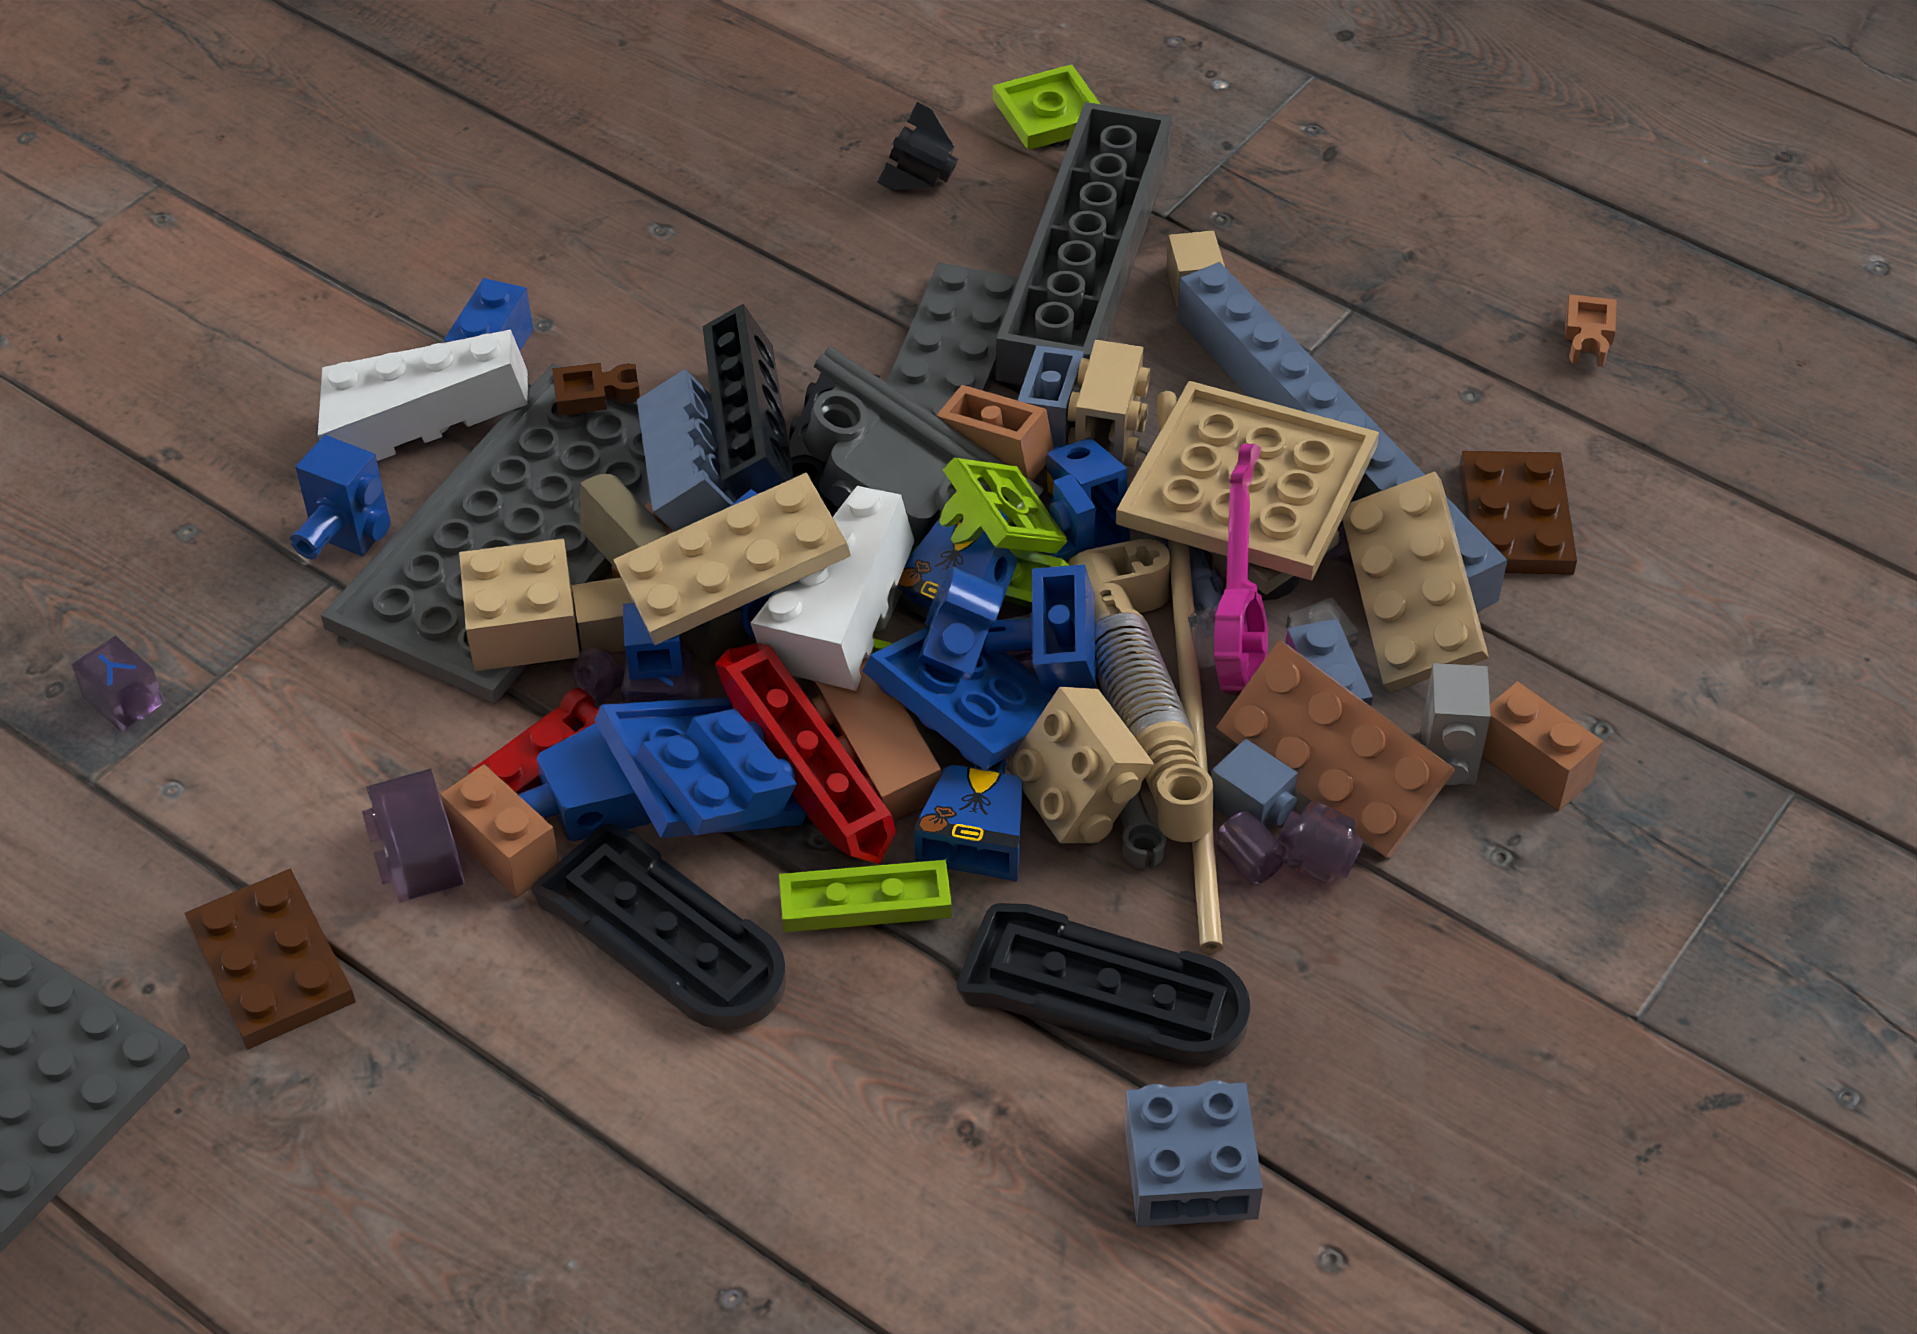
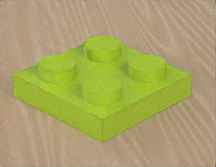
M1072 64L993 85V101L1027 150L1071 139L1084 103L1100 104Z

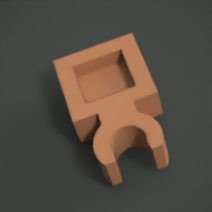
M1569 294L1566 307L1565 340L1573 341L1569 356L1572 363L1578 364L1580 354L1590 352L1597 357V366H1604L1609 345L1613 344L1616 330L1617 300Z

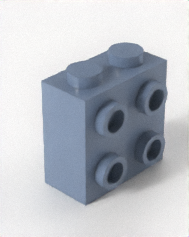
M1215 1080L1204 1082L1197 1086L1181 1087L1152 1084L1140 1089L1126 1090L1124 1128L1137 1227L1258 1219L1263 1185L1246 1082L1228 1084Z

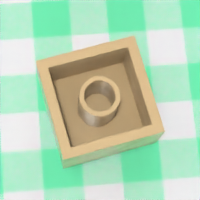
M564 539L459 552L466 632L474 671L580 657Z

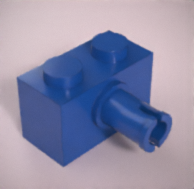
M324 435L295 466L308 520L298 531L291 535L290 540L293 541L291 545L301 556L311 560L318 557L320 551L327 543L363 557L376 541L381 540L385 536L391 525L376 454Z
M1085 564L1032 569V613L1030 618L996 620L989 627L984 641L987 654L1033 649V667L1043 692L1057 691L1059 687L1096 688L1095 593Z

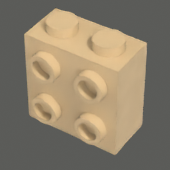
M1095 340L1090 359L1082 358L1080 362L1077 387H1080L1081 391H1072L1067 419L1068 421L1075 422V427L1070 428L1067 445L1084 439H1093L1125 467L1126 465L1135 466L1139 449V437H1134L1135 432H1144L1148 413V404L1140 402V397L1146 398L1150 381V368L1142 367L1144 347Z
M1059 687L1006 768L1011 775L1018 776L1022 780L1023 792L1059 843L1099 844L1110 833L1114 821L1128 801L1139 792L1141 783L1154 766V762L1099 689Z

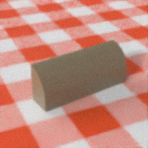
M600 474L580 483V530L615 568L616 565L613 559L670 534L616 476ZM738 607L681 633V639L709 667L718 661L726 650L737 648L748 641V633L745 631L741 619L742 610Z

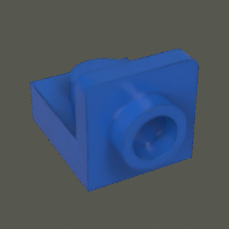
M1073 474L1054 480L1053 503L1049 504V513L1066 536L1068 542L1057 553L1040 552L1041 554L1063 560L1074 557L1080 552L1094 549L1096 507Z

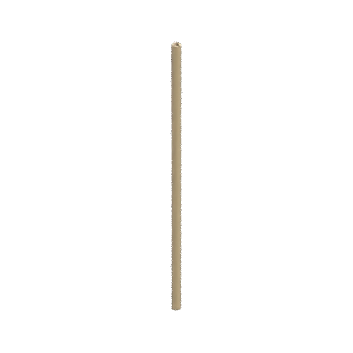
M1164 391L1157 395L1159 433L1177 403L1176 395L1171 391ZM1168 539L1180 700L1193 729L1196 741L1194 749L1196 760L1200 768L1208 773L1189 545ZM1212 825L1208 834L1192 842L1200 949L1206 953H1215L1223 948Z

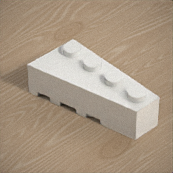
M506 330L482 334L476 337L436 343L431 346L322 367L318 423L319 439L324 435H328L376 454V459L379 461L395 455V446L422 437L424 443L443 437L442 433L456 423L463 421L469 427L527 405L528 371L512 331Z
M856 486L833 516L835 523L848 544L851 556L776 590L751 621L757 643L771 646L792 676L854 691L857 690L861 680L859 668L863 658H869L875 644L872 635L877 622L884 621L888 611L887 597L890 589L897 587L914 544V538L901 495Z

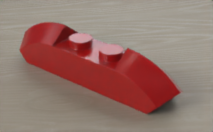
M756 643L726 650L715 663L725 692L733 708L737 709L746 721H755L760 725L764 734V744L777 759L784 758L788 760L792 765L795 782L797 783L792 794L817 829L844 853L880 864L896 834L892 815L787 668L769 645Z

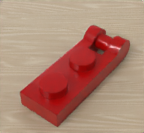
M580 687L570 690L562 699L559 707L469 770L468 773H472L485 764L517 794L541 786L536 762L537 756L540 752L596 723L594 720L599 709L594 705V698ZM580 722L584 724V726L576 732L571 729Z

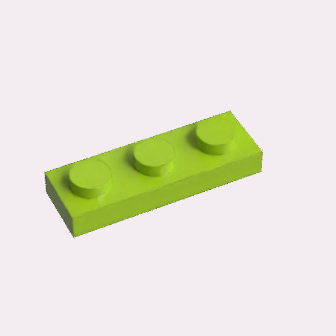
M946 860L779 874L783 933L952 918Z

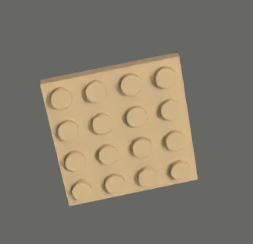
M1189 381L1116 509V524L1227 556L1230 477L1238 462L1240 446L1242 444L1255 443L1261 447V452L1253 468L1252 482L1248 486L1250 497L1248 562L1312 581L1377 448L1379 432Z

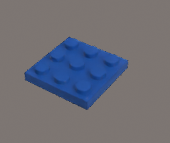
M929 626L869 656L862 672L874 680L885 694L896 698L915 713L922 724L929 729L937 731L957 747L964 758L978 764L984 770L1017 751L1056 693V691L1043 692L1038 677L1006 651L987 654L985 644H983L973 675L967 681L918 661Z
M728 697L601 705L594 721L660 838L694 835V833L635 759L642 742L686 733L693 717L734 709ZM791 794L781 815L705 834L802 825L807 814L793 794Z

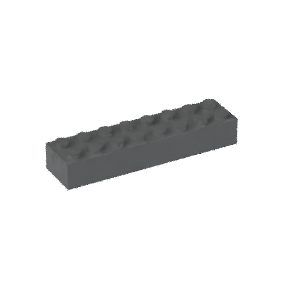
M1089 102L1084 103L996 337L997 381L1023 385L1036 345L1084 351V358L1090 359L1095 340L1108 341L1169 161L1172 116Z

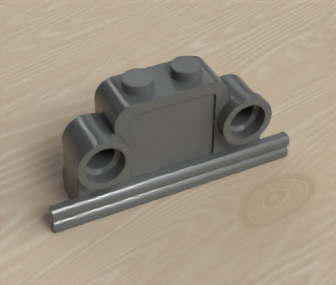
M829 346L816 360L814 368L838 384L831 391H826L817 397L811 411V420L804 435V444L811 455L823 462H827L819 480V489L836 507L840 508L856 486L900 494L914 538L912 548L919 546L940 519L945 503L957 491L943 471L953 458L1008 465L832 346ZM1024 476L1040 498L1045 489ZM979 482L985 491H992L988 484Z

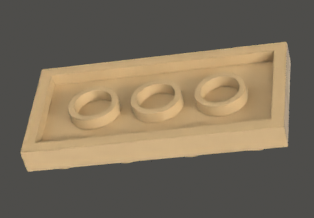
M1437 473L1426 474L1351 502L1342 520L1382 682L1389 692H1393L1430 679L1433 663L1471 665L1489 659L1444 488Z
M804 473L613 560L654 644L657 645L850 557L851 554L844 536L807 473Z

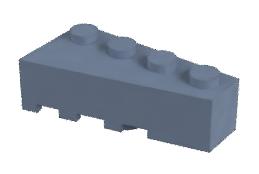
M684 369L637 399L640 419L639 427L642 433L653 513L675 532L722 511L736 502V499L721 480L711 394Z

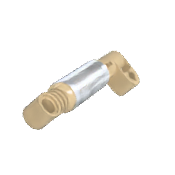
M1137 539L1080 552L1070 559L1068 565L1085 564L1095 593L1096 676L1105 699L1154 762V766L1145 778L1158 809L1159 829L1163 835L1174 841L1193 842L1201 839L1210 832L1213 825L1212 778L1207 771L1200 768L1194 754L1196 741L1193 729L1158 650L1148 622L1140 614L1162 607L1171 596L1170 551L1163 543L1157 540Z

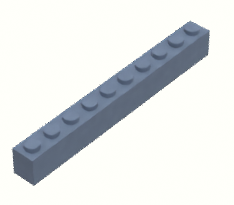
M1221 262L1180 278L1177 320L1249 397L1379 432L1377 448L1351 502L1425 475ZM1446 497L1476 611H1479L1499 602L1507 559Z

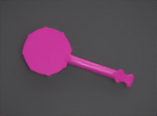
M1255 443L1242 444L1240 446L1238 462L1230 477L1226 589L1215 614L1214 660L1221 691L1232 695H1239L1268 655V625L1262 595L1258 593L1257 585L1248 580L1250 526L1248 486L1252 482L1253 468L1261 452V447Z

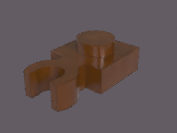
M601 363L552 368L558 416L607 410L606 400L615 399L621 403H634L640 398L636 364H621L608 372H602Z

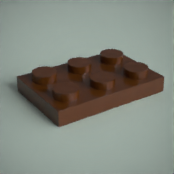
M1462 451L1460 471L1466 518L1507 559L1505 573L1574 575L1577 556L1561 452Z
M291 868L184 913L190 930L247 1050L356 1002L352 988Z

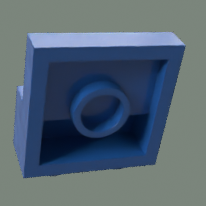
M737 709L693 717L686 733L642 742L635 758L695 836L781 815L797 784L790 762L784 758L777 759L764 744V734L760 725L755 721H746Z

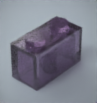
M431 768L366 786L372 806L370 809L362 810L370 843L378 840L382 842L383 850L374 852L382 884L394 882L399 903L465 884L458 852Z

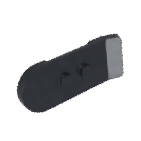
M605 824L599 827L531 887L541 909L560 917L677 1009L701 1025L715 1029H738L752 1025L770 1014L783 996L786 985L785 960L776 940L753 921L741 919L662 859L659 851L633 832L613 824Z
M998 903L992 905L986 911L957 981V990L965 1004L969 1006L1000 1008L1184 1064L1210 1063L1230 1054L1244 1038L1250 1015V998L1245 984L1231 968L1222 962L1190 951H1180V953L1069 921V917L1065 914L1031 904Z

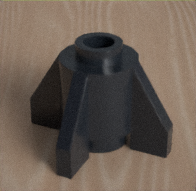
M916 102L907 120L908 123L916 126V129L912 130L904 126L899 136L895 137L889 159L897 162V167L886 162L877 180V183L892 191L935 187L939 179L947 183L959 160L952 156L955 146L934 110Z

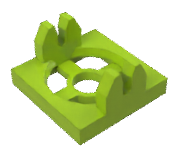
M953 458L943 469L957 491L945 503L939 523L942 527L950 528L964 518L950 538L953 544L962 545L977 540L983 532L986 533L996 548L1057 553L1068 542L1064 533L1017 466ZM979 482L988 484L992 491H985ZM999 510L1008 517L1007 522L1005 521Z

